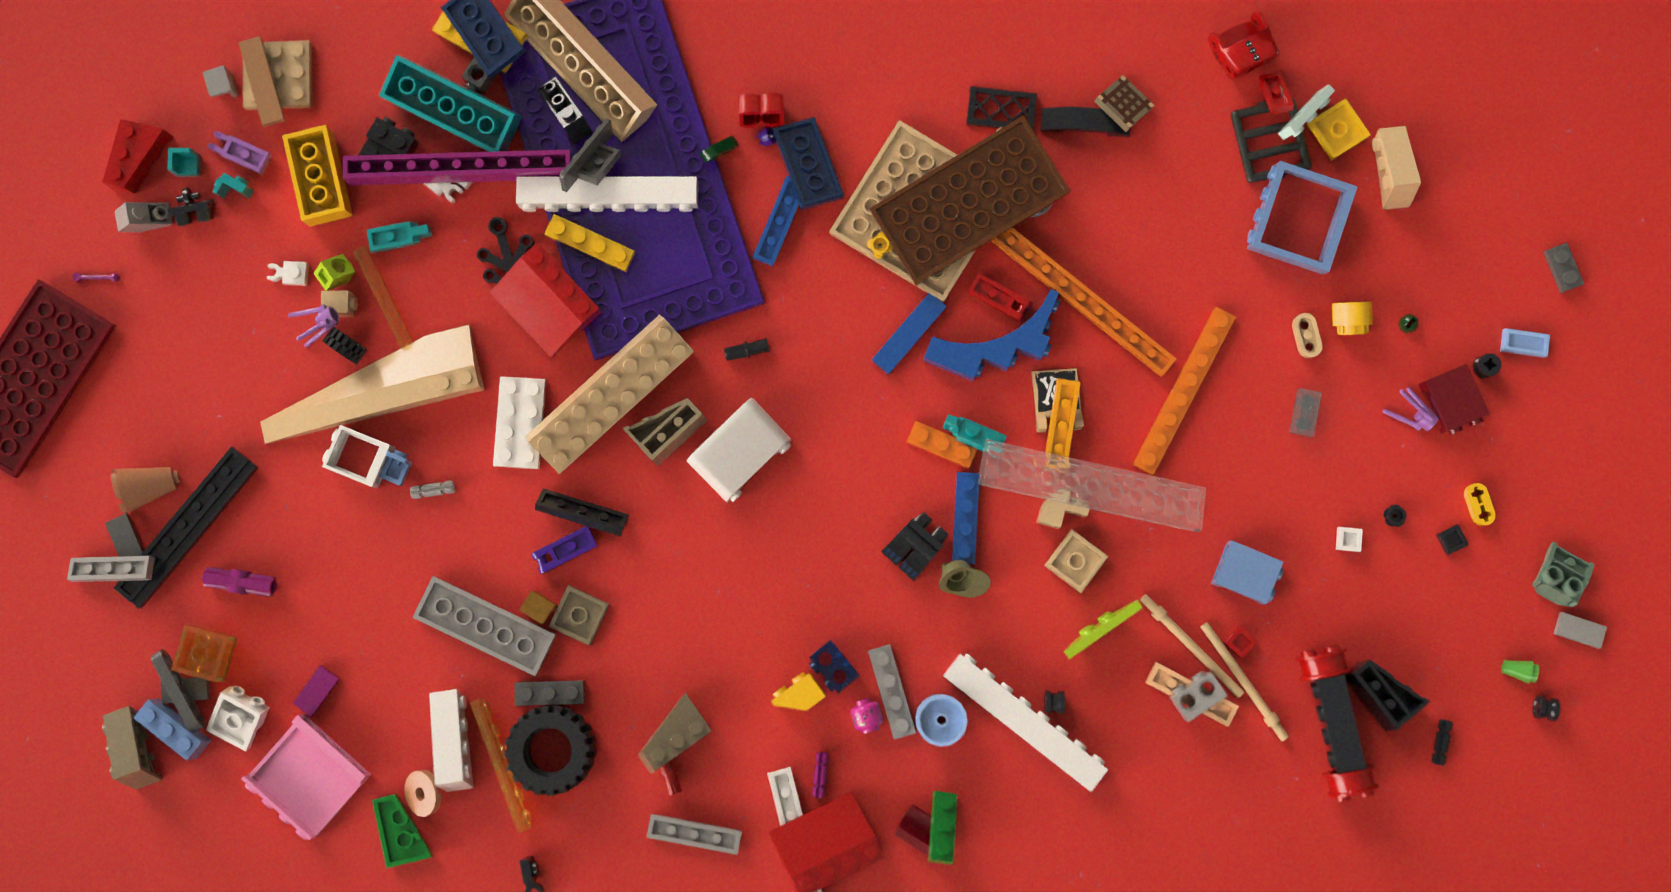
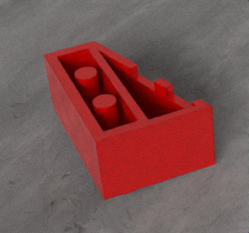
M120 119L102 183L112 189L135 194L150 172L149 168L156 158L159 159L162 154L160 153L168 141H171L173 135L162 128Z

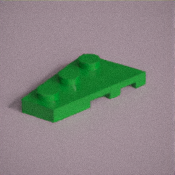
M397 794L372 800L386 868L433 857L432 852Z

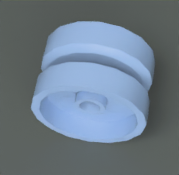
M942 693L931 695L924 699L917 708L915 716L916 727L921 736L930 744L937 746L951 745L958 741L965 733L967 726L966 711L962 704L952 696ZM939 716L946 718V722H943L942 725L937 722Z

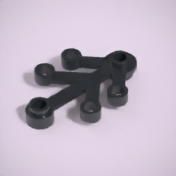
M494 217L490 220L488 228L493 235L497 236L503 259L491 254L486 248H481L477 251V258L483 263L489 262L508 272L519 258L526 253L527 249L533 247L534 240L529 235L521 236L520 244L512 257L505 234L508 230V225L503 218ZM497 225H503L501 231H496ZM525 239H530L529 245H523ZM482 252L488 253L485 259L481 258ZM487 269L483 273V278L488 283L497 284L502 279L493 269ZM494 273L493 279L488 280L487 275Z

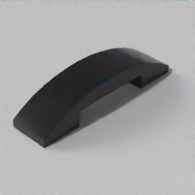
M1042 108L1041 131L1063 133L1064 130L1107 133V136L1130 137V129L1125 132L1106 112L1099 108Z

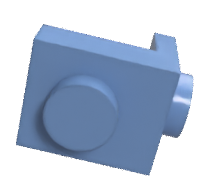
M396 449L394 453L387 451L386 456L388 458L380 478L403 486L413 461L407 459L408 454Z

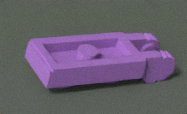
M215 131L214 136L221 141H225L226 144L222 149L215 144L209 143L207 148L228 160L261 175L264 174L273 155L231 135L227 136Z

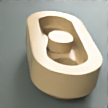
M1302 313L1294 318L1292 329L1300 355L1305 358H1313L1322 351V341L1316 319L1311 314ZM1300 322L1306 324V329L1300 327ZM1307 343L1312 346L1311 351H1308L1305 346Z

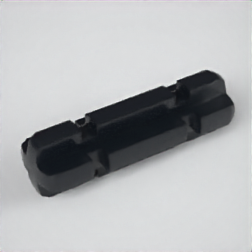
M1440 719L1437 728H1439V732L1436 733L1433 749L1435 754H1432L1431 759L1434 764L1445 765L1447 756H1445V753L1448 752L1451 736L1449 731H1452L1453 725L1451 721Z

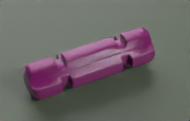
M817 752L816 754L817 765H815L813 782L815 787H813L812 796L816 798H824L825 796L824 785H826L828 767L826 763H828L829 754L826 752Z

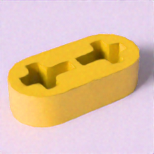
M1480 483L1467 486L1464 490V498L1471 519L1479 526L1491 524L1495 520V510L1487 488ZM1474 489L1476 491L1479 490L1481 495H1478V499L1471 495ZM1482 512L1488 513L1485 520L1479 518V514Z

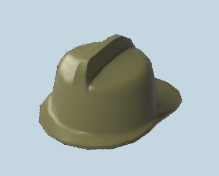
M955 560L942 564V577L939 581V587L943 592L972 598L984 594L989 589L991 584L990 577L980 570L971 568L966 561Z

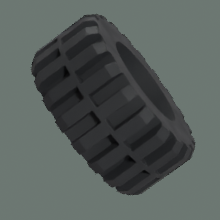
M558 705L536 708L522 715L518 722L512 725L509 730L510 736L505 741L507 751H504V759H508L506 767L508 772L512 771L514 775L512 777L516 783L520 782L524 790H531L534 794L540 796L543 794L555 796L576 787L588 776V772L594 765L593 759L596 756L597 749L594 747L596 739L595 735L592 736L590 731L592 728L589 723L586 724L583 720L584 717L574 713L572 709L568 707L563 708ZM543 729H558L568 737L571 743L572 755L570 761L559 771H543L532 760L530 754L531 741Z

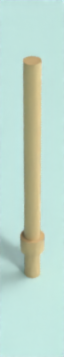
M1147 594L1141 597L1140 601L1152 612L1151 615L1157 621L1160 620L1237 698L1244 694V691L1166 614L1167 611L1161 605L1158 606Z
M1208 622L1204 623L1200 628L1262 713L1264 722L1268 727H1272L1281 741L1287 739L1289 735L1279 723V717L1269 709Z

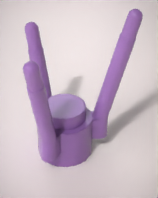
M323 304L318 308L289 313L288 317L290 318L318 313L315 317L317 325L297 336L296 339L300 341L323 328L304 344L305 347H309L332 327L337 326L340 318L333 307L327 308Z
M1410 387L1406 388L1409 394L1402 389L1399 392L1418 410L1413 417L1416 420L1415 422L1386 409L1382 411L1392 418L1413 426L1418 431L1421 428L1429 431L1439 419Z

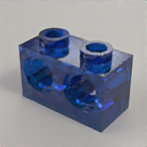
M831 640L809 657L811 659L809 665L816 674L821 672L825 676L826 680L823 682L831 692L836 690L839 693L860 676ZM828 652L832 656V662L829 665H822L819 662V655L821 653ZM843 670L846 673L847 678L843 683H837L833 679L835 671Z

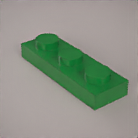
M941 791L933 792L929 862L949 865L954 863L957 794Z

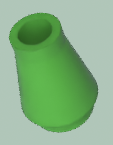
M1504 660L1501 673L1510 675L1528 684L1530 682L1535 683L1538 678L1539 665L1534 664L1533 661Z

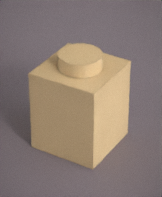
M348 290L321 291V305L325 304L327 308L333 307L339 317H354V310H357L358 303L353 293Z

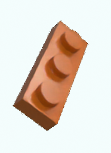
M915 421L907 439L909 444L968 469L977 451L976 448L957 441V438Z

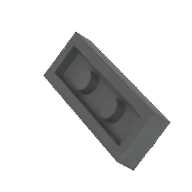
M584 680L515 683V706L585 703Z

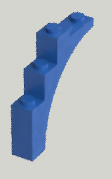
M1051 289L1042 306L1031 319L1017 330L1001 338L987 342L965 344L948 342L932 337L923 361L970 381H973L975 376L980 377L984 368L981 361L1007 371L1008 367H1013L1018 355L1015 354V351L1040 361L1042 356L1047 357L1052 346L1048 343L1050 337L1042 333H1047L1052 321L1048 318L1051 311L1055 313L1060 303V300L1057 299L1059 292Z

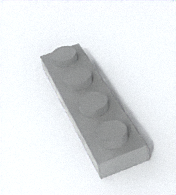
M151 556L71 558L67 580L71 582L151 580L155 558Z
M890 644L868 650L894 740L915 734L916 731Z
M652 813L646 838L737 855L742 830Z

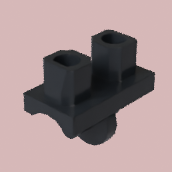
M183 188L182 195L177 196L176 200L178 203L185 202L186 205L167 209L169 216L174 215L178 226L192 223L189 213L191 211H196L199 222L213 219L211 207L215 206L214 200L195 203L194 200L201 198L200 193H192L190 188Z

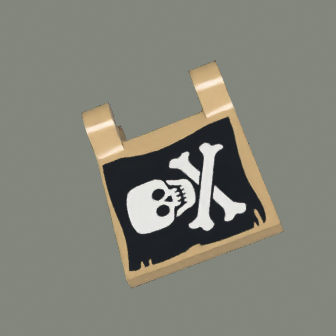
M1077 368L1032 372L1037 433L1046 432V418H1051L1057 378L1078 381ZM1080 395L1078 396L1073 430H1082L1084 426Z

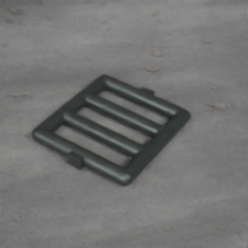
M1293 98L1294 109L1289 111L1290 119L1298 113L1296 101ZM1266 101L1258 102L1257 106L1231 112V120L1247 182L1254 183L1268 180L1267 175L1270 170L1254 173L1252 160L1299 150L1302 162L1294 164L1295 166L1307 170L1312 168L1303 131L1295 137L1296 142L1249 152L1246 139L1278 133L1289 122L1286 121L1244 131L1241 118L1270 112ZM1283 173L1282 179H1284L1286 175L1290 174Z

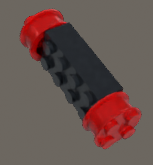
M1337 645L1323 647V652L1316 653L1314 649L1300 652L1301 656L1295 658V661L1300 662L1303 675L1300 677V681L1314 680V683H1310L1313 697L1315 699L1318 698L1319 706H1315L1320 722H1324L1325 728L1321 729L1325 745L1330 747V751L1326 752L1329 766L1335 768L1322 774L1323 777L1327 778L1330 789L1327 796L1335 797L1337 802L1350 800V796L1360 794V797L1375 795L1374 790L1379 788V784L1374 782L1372 769L1375 768L1374 764H1365L1344 673L1352 671L1346 665L1344 653L1347 649H1340Z

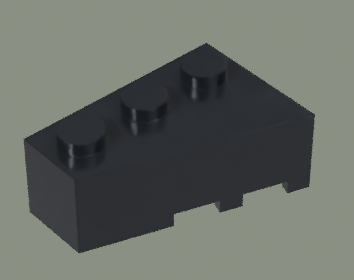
M1371 660L1358 662L1351 668L1352 671L1344 674L1347 683L1385 731L1398 730L1431 702L1412 691V688L1408 685H1404L1396 680L1392 674Z

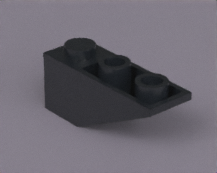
M556 77L537 89L574 145L593 133L585 118Z

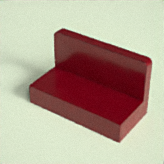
M911 805L898 824L895 835L929 856L931 816L915 805Z

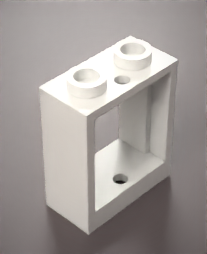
M340 425L333 432L331 438L333 442L330 449L326 450L323 455L322 461L324 463L322 467L378 489L382 481L380 474L388 458L386 453L387 451L394 453L396 447ZM349 435L379 446L366 478L336 466Z

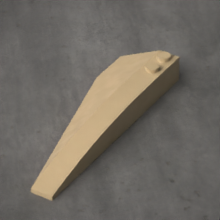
M470 325L426 335L261 421L265 444L485 390Z

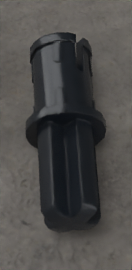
M767 338L749 343L744 341V344L724 349L727 361L744 357L749 359L750 356L770 352Z

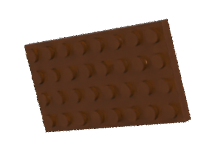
M1021 116L870 207L869 211L888 239L913 283L917 286L1068 195L1071 191L1024 116Z

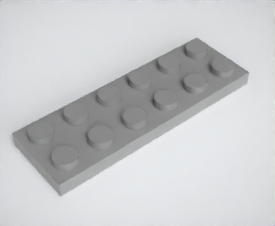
M432 576L412 617L533 676H537L557 635L435 576Z

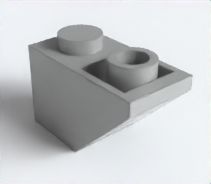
M125 202L115 210L118 232H144L171 226L173 224L172 217L169 216L167 210L170 209L169 203Z

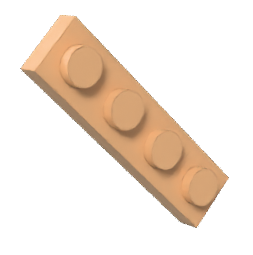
M1157 662L1153 665L1145 683L1169 696L1174 694L1172 690L1179 685L1184 684L1186 686L1192 682ZM1201 686L1203 694L1207 695L1210 693L1208 689ZM1189 694L1185 695L1182 703L1190 706L1192 704V697ZM1222 699L1204 711L1203 714L1229 727L1239 706L1226 699Z

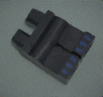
M925 512L917 516L915 520L912 518L881 551L897 565L910 550H913L899 566L913 581L943 547L942 543L948 536V533L940 526L932 535L925 530L932 521Z

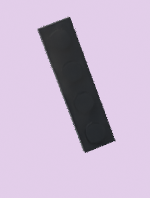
M544 488L535 503V510L618 536H622L629 519L628 514Z

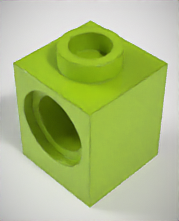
M344 254L321 261L314 275L325 291H329L348 284L355 270Z

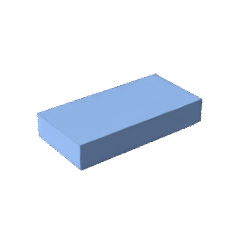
M1505 328L1502 330L1500 351L1546 358L1549 352L1550 335Z

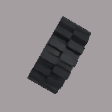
M335 327L331 328L322 341L355 364H358L367 351L366 348Z

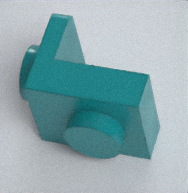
M223 173L215 181L213 193L224 199L230 188L250 198L254 190L247 186L249 184L248 181L238 175L234 179Z

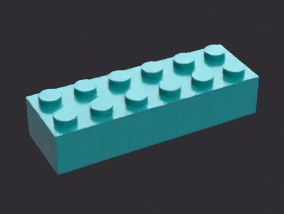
M396 55L379 93L380 97L489 152L508 150L523 117L399 55Z

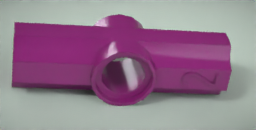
M206 567L202 577L203 586L225 589L227 592L247 595L251 593L261 596H273L277 586L276 577L252 574L250 571L236 569L224 570Z

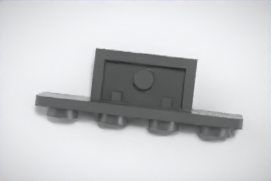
M606 118L596 128L591 138L586 140L582 149L573 156L572 161L561 171L559 180L562 191L568 192L577 179L598 186L621 157L620 150L606 145L613 136L610 119Z

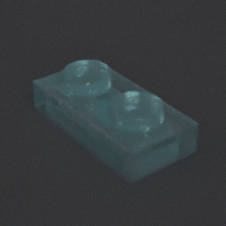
M1303 388L1297 389L1289 433L1314 437L1322 392Z

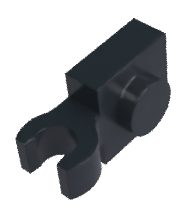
M533 856L521 859L520 867L523 883L526 886L525 892H531L532 889L544 892L543 886L536 882V875H539L537 861L533 860Z

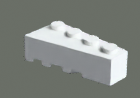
M457 689L429 693L435 785L446 792L474 788L470 747L467 736L468 722L464 712L467 706L465 695H462Z

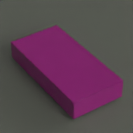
M319 666L293 704L311 717L314 716L341 678L324 666Z

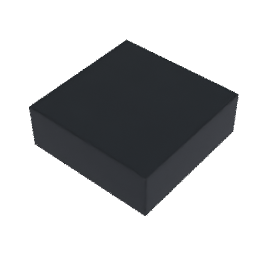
M1459 524L1436 534L1446 555L1469 545Z

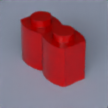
M765 93L761 96L758 94L738 96L740 127L757 128L760 126L779 127L784 125L783 94Z

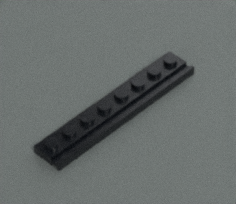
M231 446L140 555L155 558L152 579L144 581H119L114 589L129 602L136 605L138 609H142L259 467L235 447Z

